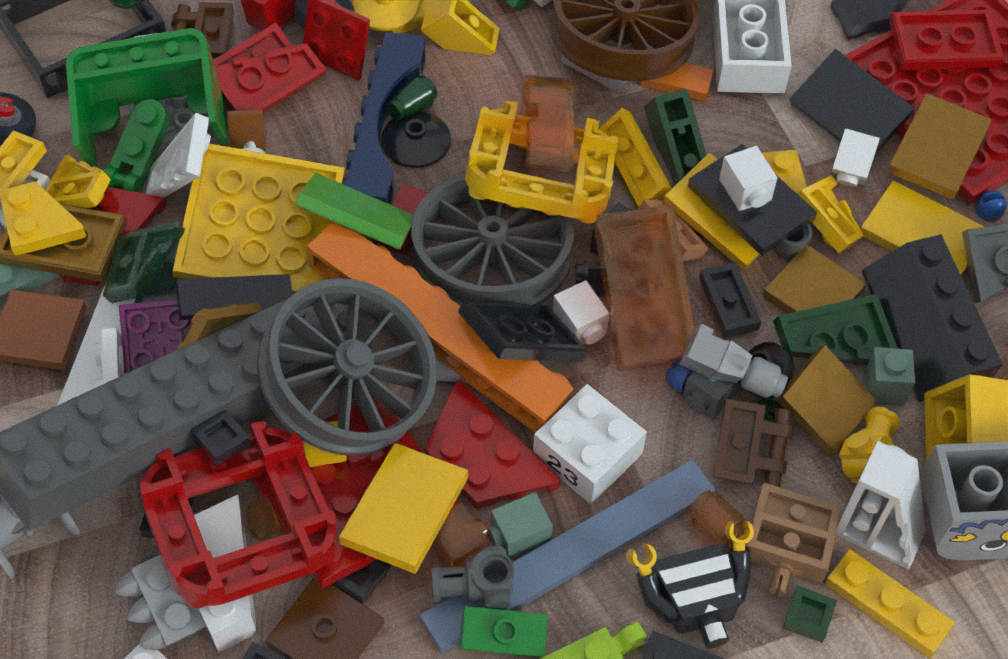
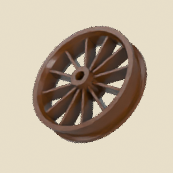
M553 0L554 10L550 19V34L558 50L569 61L588 72L622 81L653 80L677 71L688 61L694 47L695 34L700 22V11L696 0ZM608 40H612L614 42H617L618 46L616 48L605 45L604 43ZM631 43L634 50L622 49L621 44Z

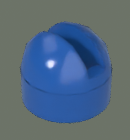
M994 190L987 191L978 199L975 211L981 219L995 222L1003 217L1007 202L1002 193Z
M674 361L671 364L672 368H668L666 371V380L673 389L683 394L686 380L694 371L680 365V361Z

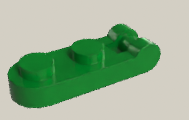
M153 99L143 100L133 109L112 160L104 169L106 175L111 179L107 187H120L123 190L139 193L142 190L170 122L169 112L160 102ZM126 166L133 168L132 172L128 175L123 174Z

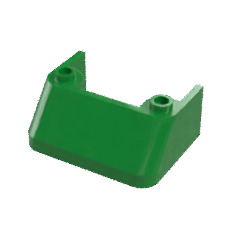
M188 28L87 45L74 49L68 55L66 72L72 144L82 159L91 167H97L94 136L110 133L118 126L120 122L119 106L136 104L147 99L160 100L186 95L190 110L194 114L198 113L208 117L209 124L220 145H228L223 97L211 50L201 31Z

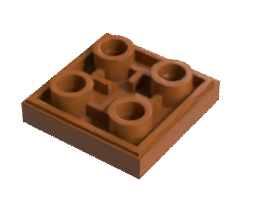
M11 289L0 317V361L65 370L86 310L85 301Z

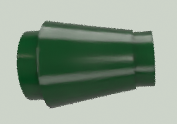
M426 76L412 77L387 103V111L393 119L400 120L432 106L437 98V89L434 83Z

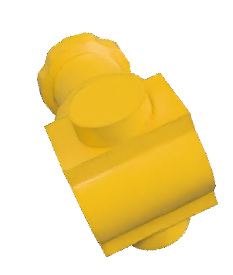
M885 407L871 408L864 419L865 429H861L845 439L839 456L844 474L847 478L851 479L852 483H858L877 441L886 445H894L891 436L895 434L901 424L900 418L895 412Z

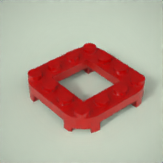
M266 422L251 423V433L248 434L250 436V447L217 467L214 466L201 449L175 457L171 449H167L156 455V462L147 470L143 480H140L144 513L169 581L177 594L185 599L190 607L202 608L204 606L222 605L307 576L331 562L336 539L335 513L333 510L329 511L304 455V443L296 433L291 435L280 429L268 428ZM265 474L290 533L213 558L211 552L206 548L188 498Z

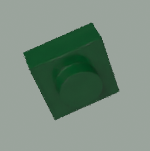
M797 585L782 628L823 643L837 600Z

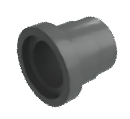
M810 224L775 247L776 254L784 260L791 261L799 251L809 244L812 237Z

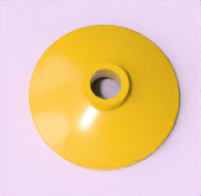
M353 0L354 12L369 18V29L386 32L401 29L411 23L418 12V0Z

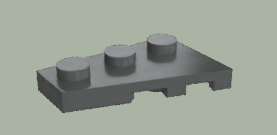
M1008 223L967 229L962 232L976 303L1008 287Z

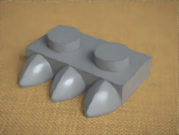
M160 555L131 568V571L125 574L117 584L115 593L118 595L133 597L143 594V597L130 609L127 616L128 621L136 623L156 622L143 634L139 646L151 650L166 648L206 628L199 609L190 607L185 599L179 596L173 589Z

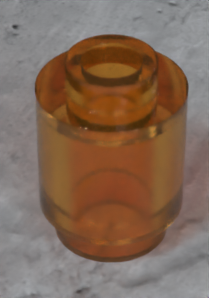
M710 490L698 496L688 510V514L693 518L692 523L714 545L727 542L729 548L733 546V541L726 536L724 531L725 525L732 521L734 523V536L738 538L744 534V520L748 521L722 495H715Z

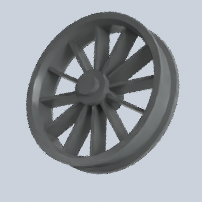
M465 174L442 182L422 199L412 220L411 236L414 268L423 280L433 287L438 286L445 290L450 299L459 306H461L463 301L539 305L554 295L564 283L572 260L574 239L572 218L560 215H547L542 211L521 207L505 221L502 216L506 203L501 202L498 204L496 216H486L479 199L469 195V186L465 181ZM470 202L478 222L457 209L456 206ZM535 213H539L546 218V220L523 225ZM442 216L455 226L436 224L433 221ZM558 234L560 243L536 239ZM424 239L447 242V244L425 249ZM529 256L555 261L549 268H546ZM461 258L446 272L435 265ZM507 261L533 278L517 283ZM478 262L482 264L478 284L459 280ZM498 266L506 285L485 286L489 267Z
M342 278L327 279L301 288L278 311L265 330L259 345L257 359L258 377L264 397L271 410L288 430L296 433L304 442L323 451L340 455H365L387 448L399 440L423 416L434 396L437 382L436 357L432 343L423 325L399 299L387 291L363 281ZM328 303L348 305L345 339ZM313 306L326 337L298 315L297 312ZM359 309L381 322L365 343L356 340ZM286 325L315 350L281 343L280 338L284 326ZM384 325L391 330L402 344L372 353L368 347L369 343ZM407 354L413 373L375 365V363ZM280 358L322 368L285 379ZM325 378L330 384L310 410L304 407L291 391L292 388ZM380 381L413 388L411 404L408 405ZM333 388L341 390L337 427L326 423L313 414ZM352 393L370 432L349 431ZM370 395L401 420L385 428Z

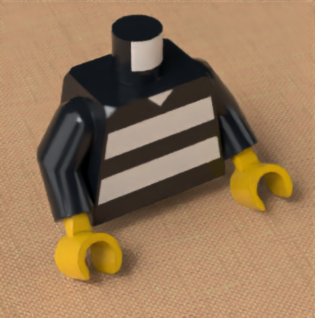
M744 520V534L738 538L733 533L734 523L729 521L725 525V534L728 539L733 541V546L730 548L727 542L656 560L657 554L654 547L643 543L645 558L640 563L637 560L635 550L629 549L626 553L628 563L639 570L636 578L645 606L665 623L673 624L678 633L684 634L699 630L705 647L708 649L722 646L729 641L724 623L735 618L738 607L746 599L751 568L750 549L745 546V543H748L754 535L752 524Z

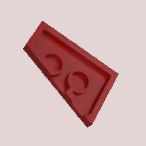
M307 43L269 51L267 55L254 58L233 59L232 63L215 66L223 101L231 111L263 110V113L323 77L327 70Z

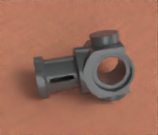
M485 547L473 559H466L465 566L439 567L438 564H431L434 602H440L442 597L467 595L469 601H477L485 608L503 610L510 606V595L513 592L514 565L507 556L506 549L503 547ZM492 573H498L504 576L505 579L499 583H491L485 577Z

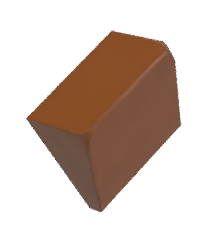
M263 110L228 111L230 146L243 149L245 143L253 141L257 148L266 151L267 131Z

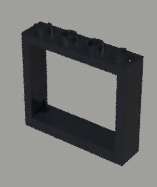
M0 0V28L46 98L67 90V58L42 68L14 25L70 0ZM138 0L137 4L131 8L143 24L101 43L166 32L164 20L149 0ZM9 4V6H10L9 9H6V10H3V9H2V7H4V6H6V5Z

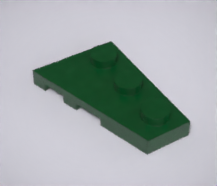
M877 294L777 316L773 320L781 346L787 349L792 357L809 359L818 348L826 345L841 362L867 365L874 347L898 349Z

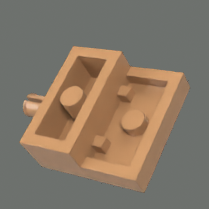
M763 482L752 520L754 535L746 543V547L750 549V562L767 566L774 571L770 587L768 588L770 594H775L780 581L777 597H784L790 576H799L818 583L823 582L829 569L837 535L835 532L841 512V505Z

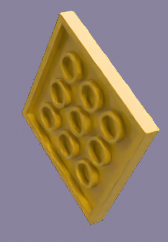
M209 144L206 152L203 154L200 177L192 181L173 267V277L193 279L290 274L293 294L309 284L325 280L326 278L309 267L307 245L332 221L298 207L296 201L301 190L315 173L342 184L345 168Z

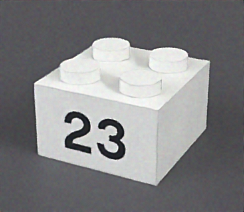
M586 384L534 434L533 453L566 485L592 505L643 454L647 431Z

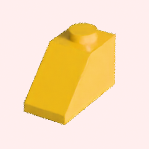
M436 0L426 6L421 31L444 50L492 55L496 51L500 28L467 0Z

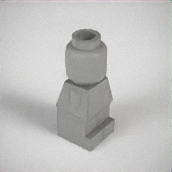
M700 324L693 331L680 360V365L712 380L737 383L741 380V385L744 389L764 398L771 395L778 398L782 394L788 377L781 374V368L778 365L761 357H754L751 360L752 354L732 340H722L712 335L714 329L704 324Z

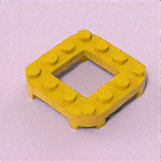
M505 101L504 108L492 110L484 106L479 114L465 171V181L469 186V195L479 200L490 199L506 203L515 208L524 207L542 211L547 215H560L577 218L583 223H595L598 215L602 214L607 208L614 182L612 177L615 154L619 143L617 135L609 136L599 130L600 121L591 118L586 119L585 127L581 129L518 115L516 113L519 102ZM509 144L518 145L525 150L536 149L553 153L562 158H577L574 185L504 170Z

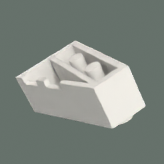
M877 441L840 519L835 534L909 570L926 532L918 460L897 446L886 445Z
M238 494L194 515L206 548L211 552L213 558L247 547L245 518ZM253 594L222 605L198 608L218 653L257 634Z

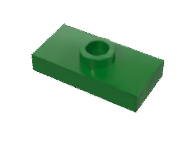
M464 606L462 610L459 650L542 658L545 656L548 614Z

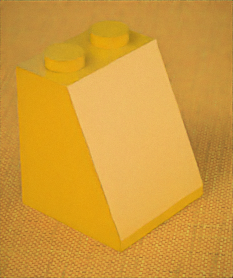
M969 374L924 393L926 462L935 445L1008 441V380Z

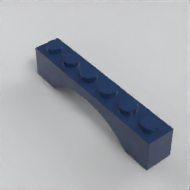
M385 32L382 45L376 46L374 63L377 66L376 70H370L368 90L370 92L369 96H363L361 116L363 119L362 123L357 122L355 125L354 143H356L354 150L349 149L346 169L349 172L347 178L343 177L342 184L391 205L394 195L393 169L386 160L379 144L383 125L389 115L386 105L412 77L423 75L426 63V40L422 36Z

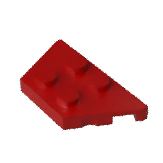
M460 380L457 381L424 448V454L468 470V479L460 493L476 509L495 505L500 500L512 501L525 497L527 492L547 488L549 492L560 487L561 479Z

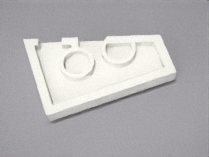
M195 113L151 166L146 194L166 197L200 177L203 154L206 152L211 138L210 134H207L208 117Z

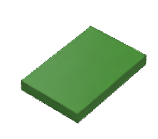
M315 173L301 190L296 201L298 207L396 249H400L412 227L414 216L411 213L318 173Z

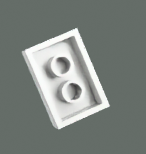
M715 0L712 22L717 92L785 94L792 67L785 0Z

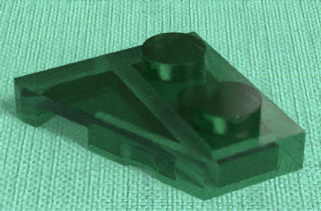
M175 220L119 235L102 296L112 304L142 297L184 234L185 228Z

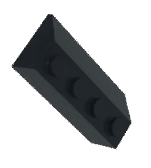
M942 234L907 242L862 270L871 295H878L897 348L913 350L915 372L913 390L919 402L924 401V393L969 374L993 378L1002 367L1003 363Z

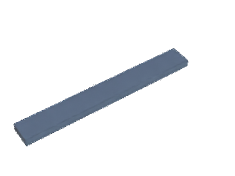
M694 460L685 463L513 561V592L510 595V606L503 610L517 611L715 495L716 489ZM492 573L485 577L491 583H499L505 579L504 576L498 573ZM467 595L452 596L420 614L421 623L441 654L460 644L463 607L485 608L477 601H469Z

